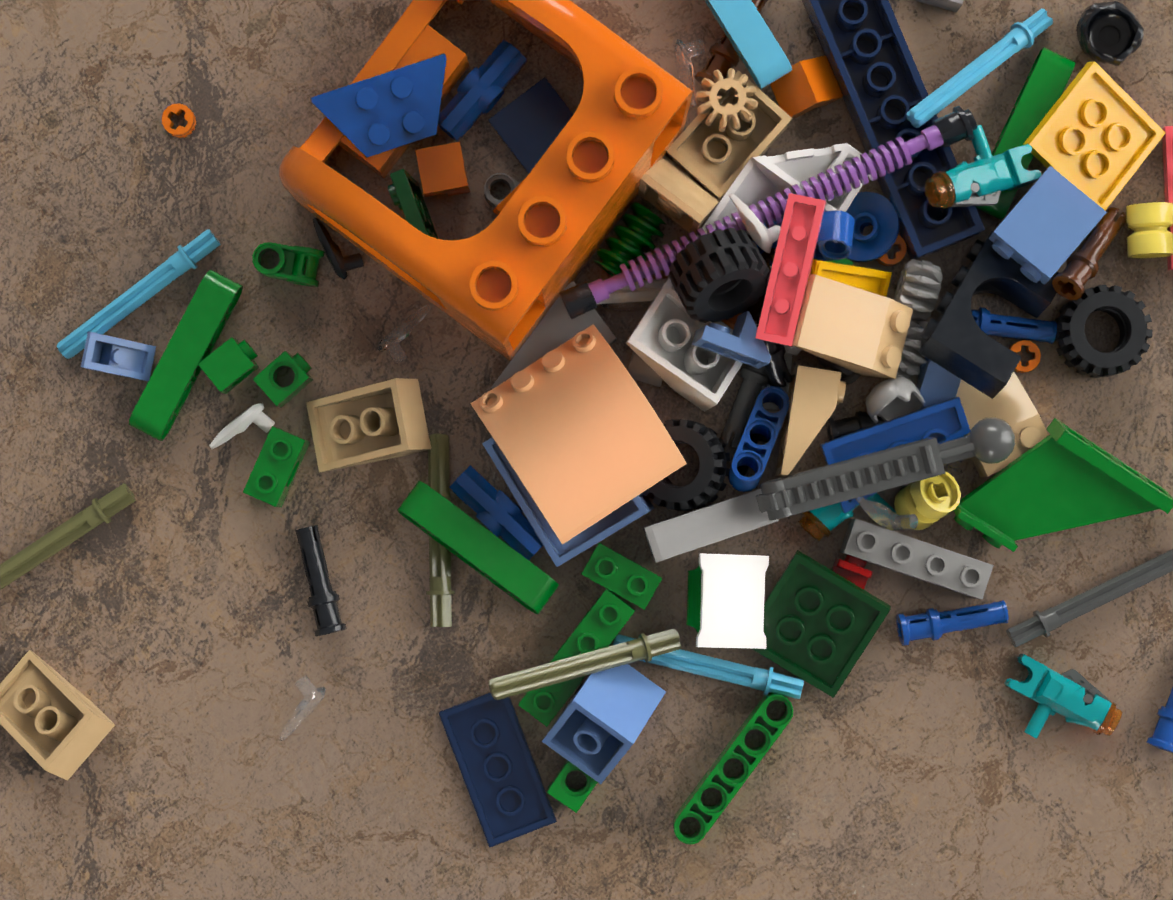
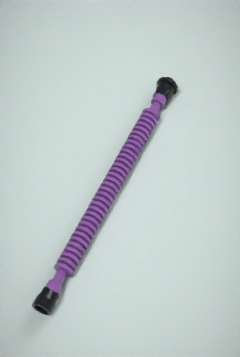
M956 106L952 109V113L934 120V125L921 130V135L906 142L901 137H897L894 139V142H886V147L883 144L878 146V152L873 148L869 150V156L865 152L860 154V159L857 156L852 158V164L847 160L843 162V167L840 164L834 166L835 172L830 168L826 170V176L823 172L817 174L818 181L812 176L808 179L809 184L806 180L800 182L801 189L797 184L791 186L793 194L825 200V197L828 201L833 200L834 193L837 197L843 195L842 188L845 193L852 191L851 185L854 189L860 187V182L862 185L869 183V179L871 181L876 180L877 174L883 177L886 175V171L888 173L894 172V166L900 169L903 167V163L905 165L911 164V155L926 148L930 151L941 145L946 148L963 139L966 141L972 140L974 138L973 131L977 129L974 116L969 109L964 111L960 106ZM789 188L784 189V198L780 192L775 193L776 202L771 196L767 197V206L763 200L758 201V210L754 204L749 205L748 208L768 228L774 226L772 219L778 225L783 221L781 215L784 216L788 195L791 191ZM737 212L731 214L732 222L728 216L723 217L724 225H722L720 220L714 222L715 230L721 229L723 231L727 228H735L736 231L739 229L747 231ZM711 224L705 226L707 233L704 232L703 228L697 229L698 236L712 233L715 231ZM694 232L688 233L689 242L685 236L680 237L682 245H679L675 239L671 241L673 249H670L668 244L662 245L665 252L663 254L658 247L654 249L656 257H653L650 251L645 253L647 261H644L642 255L636 257L639 265H636L632 259L628 261L630 269H627L623 263L619 265L621 273L604 281L599 278L588 284L585 281L560 292L559 294L571 320L597 308L598 303L609 299V294L628 286L630 291L633 292L636 290L635 282H637L640 288L645 286L643 278L646 279L648 284L653 282L652 274H654L657 280L661 279V270L665 276L669 275V266L676 260V255L684 250L686 245L699 239V237H696Z

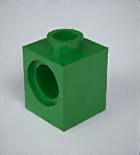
M233 337L198 364L216 388L224 394H227L259 368L254 361L258 355L244 339L239 343Z
M284 351L254 377L253 380L277 407L282 408L313 381L308 374L312 368L298 352L292 356L289 352ZM286 367L292 368L295 374L293 383L287 387H281L277 381L279 371Z
M566 760L548 786L547 793L577 813L598 782L584 773L587 778L586 784L579 789L571 788L566 783L568 773L574 770L583 771Z

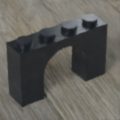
M991 231L983 242L977 239L967 253L966 258L971 261L967 267L962 265L951 281V284L956 286L952 294L947 291L935 310L940 312L938 319L931 318L922 331L920 337L925 339L918 353L993 399L1007 385L1021 356L995 341L979 328L971 311L972 296L982 293L995 294L1038 318L1051 304L1057 293L1052 281L1059 272H1056L1045 285L1041 281L1037 283L1031 281L1020 271L1022 266L1011 257L1009 259L1003 258L992 248L993 242L988 239L993 233Z

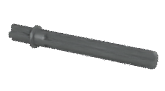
M1173 549L1055 607H1050L1042 612L1034 611V617L1006 630L1012 645L1016 648L1042 634L1047 638L1050 636L1051 631L1061 627L1063 624L1172 572Z

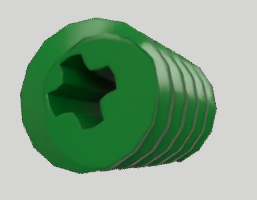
M637 202L631 204V209L636 216L626 213L622 216L627 227L616 225L613 229L619 239L613 237L605 239L610 251L603 248L597 250L596 253L602 262L593 260L611 276L621 273L619 265L623 263L627 269H630L628 261L634 260L638 256L642 255L644 261H646L647 258L642 248L647 247L653 250L656 248L651 240V236L654 235L660 238L665 236L659 225H666V223L652 211Z

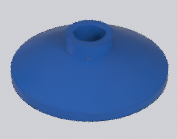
M874 192L857 193L846 211L855 219L852 249L846 259L855 262H869L883 256L893 246L899 232V218L892 203L886 197ZM872 225L873 231L869 235L864 236V228Z

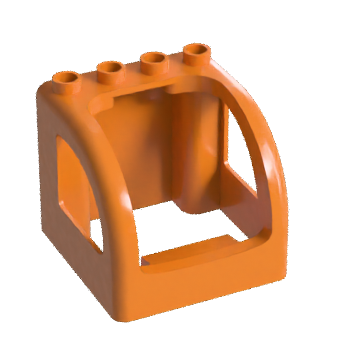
M412 0L351 84L445 53L447 59L441 97L442 103L469 67L467 55L429 26V23L447 0ZM465 0L456 1L462 5ZM488 0L580 68L584 87L580 104L571 119L495 220L480 233L460 240H442L430 237L325 164V161L337 145H339L382 178H385L411 143L366 158L325 116L300 148L293 146L279 168V177L283 186L302 207L509 361L513 359L558 299L559 293L564 291L567 285L576 279L638 196L640 179L644 173L664 155L668 156L666 151L684 131L693 94L690 88L570 0Z

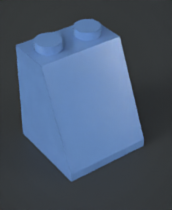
M1049 166L988 239L993 242L992 248L1005 259L1011 257L1022 266L1020 271L1028 279L1035 283L1041 281L1045 285L1107 212L1053 167Z
M629 664L589 674L542 742L599 784H602L634 744L666 691Z

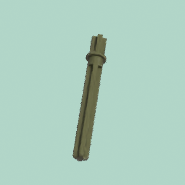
M446 434L429 435L431 449L428 450V486L450 501L449 437ZM429 536L430 591H426V595H430V627H452L451 594H455V591H451V552Z
M123 483L99 500L97 498L92 499L90 506L0 564V590L103 522L110 523L112 516L136 501L135 495L128 488L127 484Z
M675 628L645 636L642 633L634 640L492 678L489 680L490 693L495 700H499L640 660L650 662L654 656L681 649L680 637Z

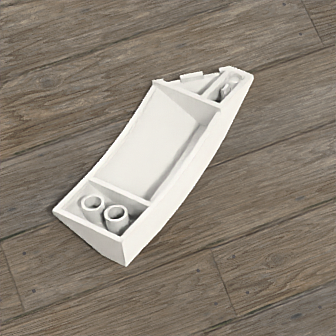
M842 143L821 149L810 148L790 151L782 155L752 157L724 194L702 228L707 233L706 225L711 224L715 230V221L720 220L722 225H724L723 217L728 216L732 222L731 214L737 212L739 215L736 206L728 196L731 193L735 194L747 206L754 204L758 210V201L763 200L767 206L766 198L771 196L776 202L775 193L780 192L784 198V189L789 188L791 193H793L791 186L797 184L801 189L800 182L806 180L809 184L808 179L812 176L818 181L817 174L823 172L826 176V170L830 168L835 172L834 166L840 164L843 167V162L847 160L852 164L851 159L856 156L860 159V154L862 153L848 143ZM860 182V187L854 189L851 185L852 191L845 193L842 188L843 195L837 197L834 193L833 200L828 201L825 197L826 206L824 211L846 212L862 187V183ZM668 277L626 344L675 392L705 412L718 404L743 363L692 345L695 331L705 325L709 326L712 322L702 323L699 320L690 318ZM720 321V322H715V324H719V325H722V326H725V327L729 328V329H730V333H729V334L732 335L733 329H731L730 327H728L727 325H725V324H724L723 322H721V321Z

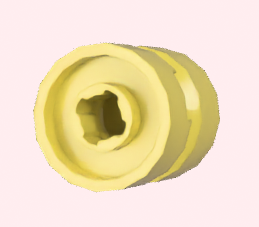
M1152 202L1126 206V223L1128 228L1134 230V233L1127 237L1128 257L1161 258L1173 256V233L1167 230L1173 224V203Z
M945 471L946 474L909 483L897 493L894 502L895 511L899 519L907 527L914 530H924L956 509L960 503L961 492L957 481L950 473Z

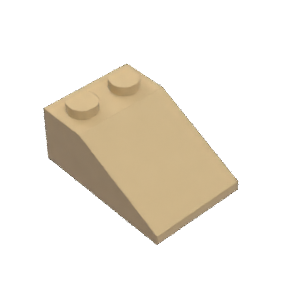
M738 70L733 79L738 81L743 74ZM749 79L743 87L755 86L757 89L756 93L748 98L758 101L756 109H747L752 115L750 122L739 118L740 129L735 131L730 121H727L725 131L721 132L718 128L720 120L716 119L710 126L705 124L710 112L698 114L666 151L668 155L719 200L727 192L747 162L752 157L762 156L788 128L793 119ZM728 94L726 97L721 96L719 104L723 107L728 103L732 104L734 96Z
M665 155L646 171L640 179L638 195L688 233L694 232L697 235V229L702 228L720 202L717 197L689 174L679 163Z
M810 274L792 346L862 376L896 379L913 309L891 298L819 275Z
M799 365L791 370L792 381L789 383L788 389L790 403L783 422L775 476L784 477L790 474L835 411L836 405L843 403L846 382L840 381L841 372Z
M1015 372L1011 375L1007 385L993 399L961 380L956 397H960L970 430L978 421L984 418L996 417L1007 422L1015 434V446L1007 459L999 463L988 464L978 460L976 457H971L980 477H988L999 472L1048 436L1038 411Z
M394 378L306 402L319 472L402 457L431 449L418 379Z
M31 650L25 654L0 683V724L45 771L67 781L115 726L92 701Z

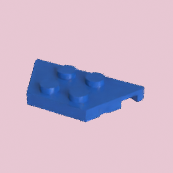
M444 53L311 97L310 100L367 158L437 134L447 58Z

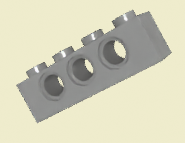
M850 519L839 552L981 600L983 599L994 566L859 519Z

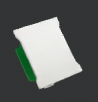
M699 553V565L693 570H688L686 625L693 627L697 632L696 647L766 649V636L763 632L765 572L769 566V556Z

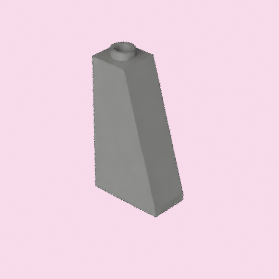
M572 281L564 290L576 286V283ZM559 296L491 388L497 387L518 371L531 365L547 352L554 350L592 324L595 325L610 346L616 342L617 338L595 309L571 320L562 298Z
M758 489L645 526L643 530L654 562H659L778 522L779 520H769L767 512L761 513L756 495L762 494V491Z

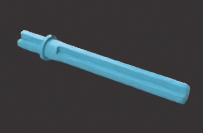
M1041 8L1023 23H1014L1010 27V32L1004 35L1000 41L907 112L906 117L912 126L919 128L1013 54L1018 53L1023 48H1030L1034 44V38L1053 24V19L1047 16L1045 9Z
M207 229L185 247L177 246L178 251L170 256L168 260L57 344L59 352L66 359L74 357L85 348L88 332L98 334L107 332L180 275H183L191 268L194 270L198 268L196 263L220 246L219 240L210 229Z
M617 635L613 645L636 638ZM681 649L654 656L650 662H647L761 690L763 695L766 696L768 692L800 699L804 680L801 678L773 672V667H769V670Z

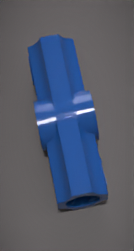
M503 40L480 68H474L461 82L457 89L458 93L439 114L438 126L449 137L458 142L482 113L484 115L487 114L504 94V88L527 63V59L516 47Z
M471 465L449 487L453 490V493L477 513L475 516L497 537L501 536L515 551L527 560H530L543 546L528 519L521 514L523 511L501 490L497 491Z

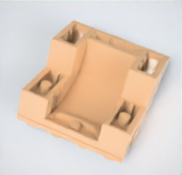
M594 324L578 332L565 343L547 352L531 365L518 371L512 377L470 403L562 545L687 464L656 412Z

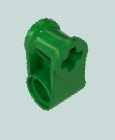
M266 242L260 244L254 250L252 259L255 268L265 277L284 280L302 286L319 287V281L316 280L320 258L324 257L325 252L309 247ZM269 251L278 253L280 258L278 265L273 269H265L261 265L262 256ZM306 260H307L306 271H305V274H304L305 263H306Z

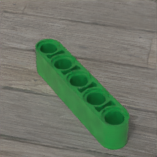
M1042 47L992 151L993 156L1023 145L1062 95L1076 62ZM1032 153L1024 155L1021 159V164L1026 170L1034 156ZM1018 188L1010 191H1001L998 203L995 205L975 207L1002 220Z
M209 270L205 274L130 416L128 423L130 426L159 441L165 439L202 371L198 364L212 352L241 296L242 285L213 270Z
M421 481L416 483L397 509L404 518L519 604L537 615L559 586L553 578Z
M768 693L767 696L765 695L761 698L673 818V829L676 837L681 842L695 844L705 837L793 717V706L784 695ZM774 700H780L785 705V712L778 719H771L766 713L768 704ZM753 729L762 731L764 735L762 744L756 748H750L744 742L746 734ZM732 758L740 760L742 762V770L737 776L729 777L723 773V765L727 760ZM708 788H716L721 792L719 802L712 806H708L701 801L702 793ZM687 817H694L699 821L698 830L691 835L684 834L679 829L681 821Z

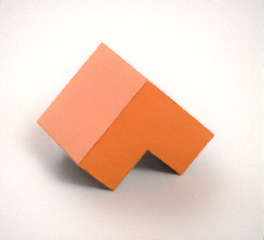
M827 56L799 61L792 65L793 70L770 84L779 107L791 118L800 117L814 108L829 105L843 97Z
M460 141L415 150L425 197L445 193L448 196L470 192Z

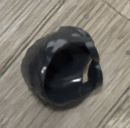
M1118 1L1094 3L1088 6L1082 13L1076 29L1079 45L1086 56L1104 64L1109 63L1115 66L1121 65L1131 53H1134L1141 46L1144 37V28L1140 25L1139 20L1124 4Z

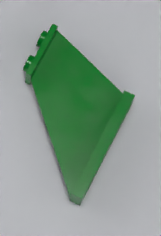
M1054 418L1046 429L1050 435L963 497L953 511L956 514L954 520L959 525L969 531L976 528L983 533L982 537L992 546L999 549L1003 545L1014 552L1018 547L1015 541L1158 509L1168 514L1173 508V498L1164 488Z

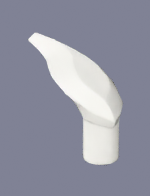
M733 193L728 195L736 206L749 235L761 249L770 253L772 243L779 238L781 227L774 225L767 229L742 200Z
M263 403L252 405L225 426L209 446L211 449L222 445L236 434L244 432L252 422L265 433L271 429L275 422L262 412L264 409Z

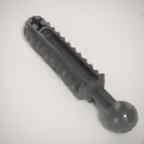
M996 417L984 418L978 421L971 429L970 435L939 444L935 437H929L760 484L762 494L756 495L758 507L761 513L767 512L769 520H776L946 474L943 465L971 457H976L978 460L988 464L999 463L1007 459L1013 452L1015 434L1011 426L1004 420Z

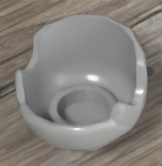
M903 377L883 380L875 385L866 398L867 412L874 423L878 422L877 416L881 417L884 421H888L917 411L925 403L916 385L911 380Z

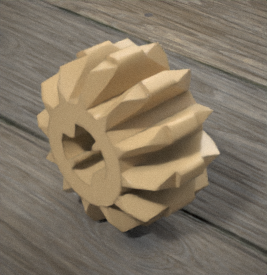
M732 68L728 70L726 79H723L722 73L719 70H715L713 72L715 83L710 79L704 78L701 85L706 91H698L696 93V99L705 102L697 107L698 114L710 112L705 124L710 126L716 119L720 120L718 128L721 132L725 131L727 121H730L735 131L739 130V118L750 122L752 115L747 109H756L758 106V101L748 98L756 93V87L749 86L744 88L743 86L746 84L748 76L743 74L736 81L733 79L735 70ZM733 95L732 104L728 103L725 107L719 104L721 96Z

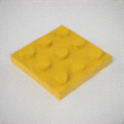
M1095 61L1085 64L1023 145H1031V153L1046 168L1049 166L1053 167L1106 211L1165 135V132Z

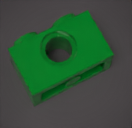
M272 426L243 493L274 507H282L310 442Z
M601 543L597 544L581 575L644 610L662 580V577Z

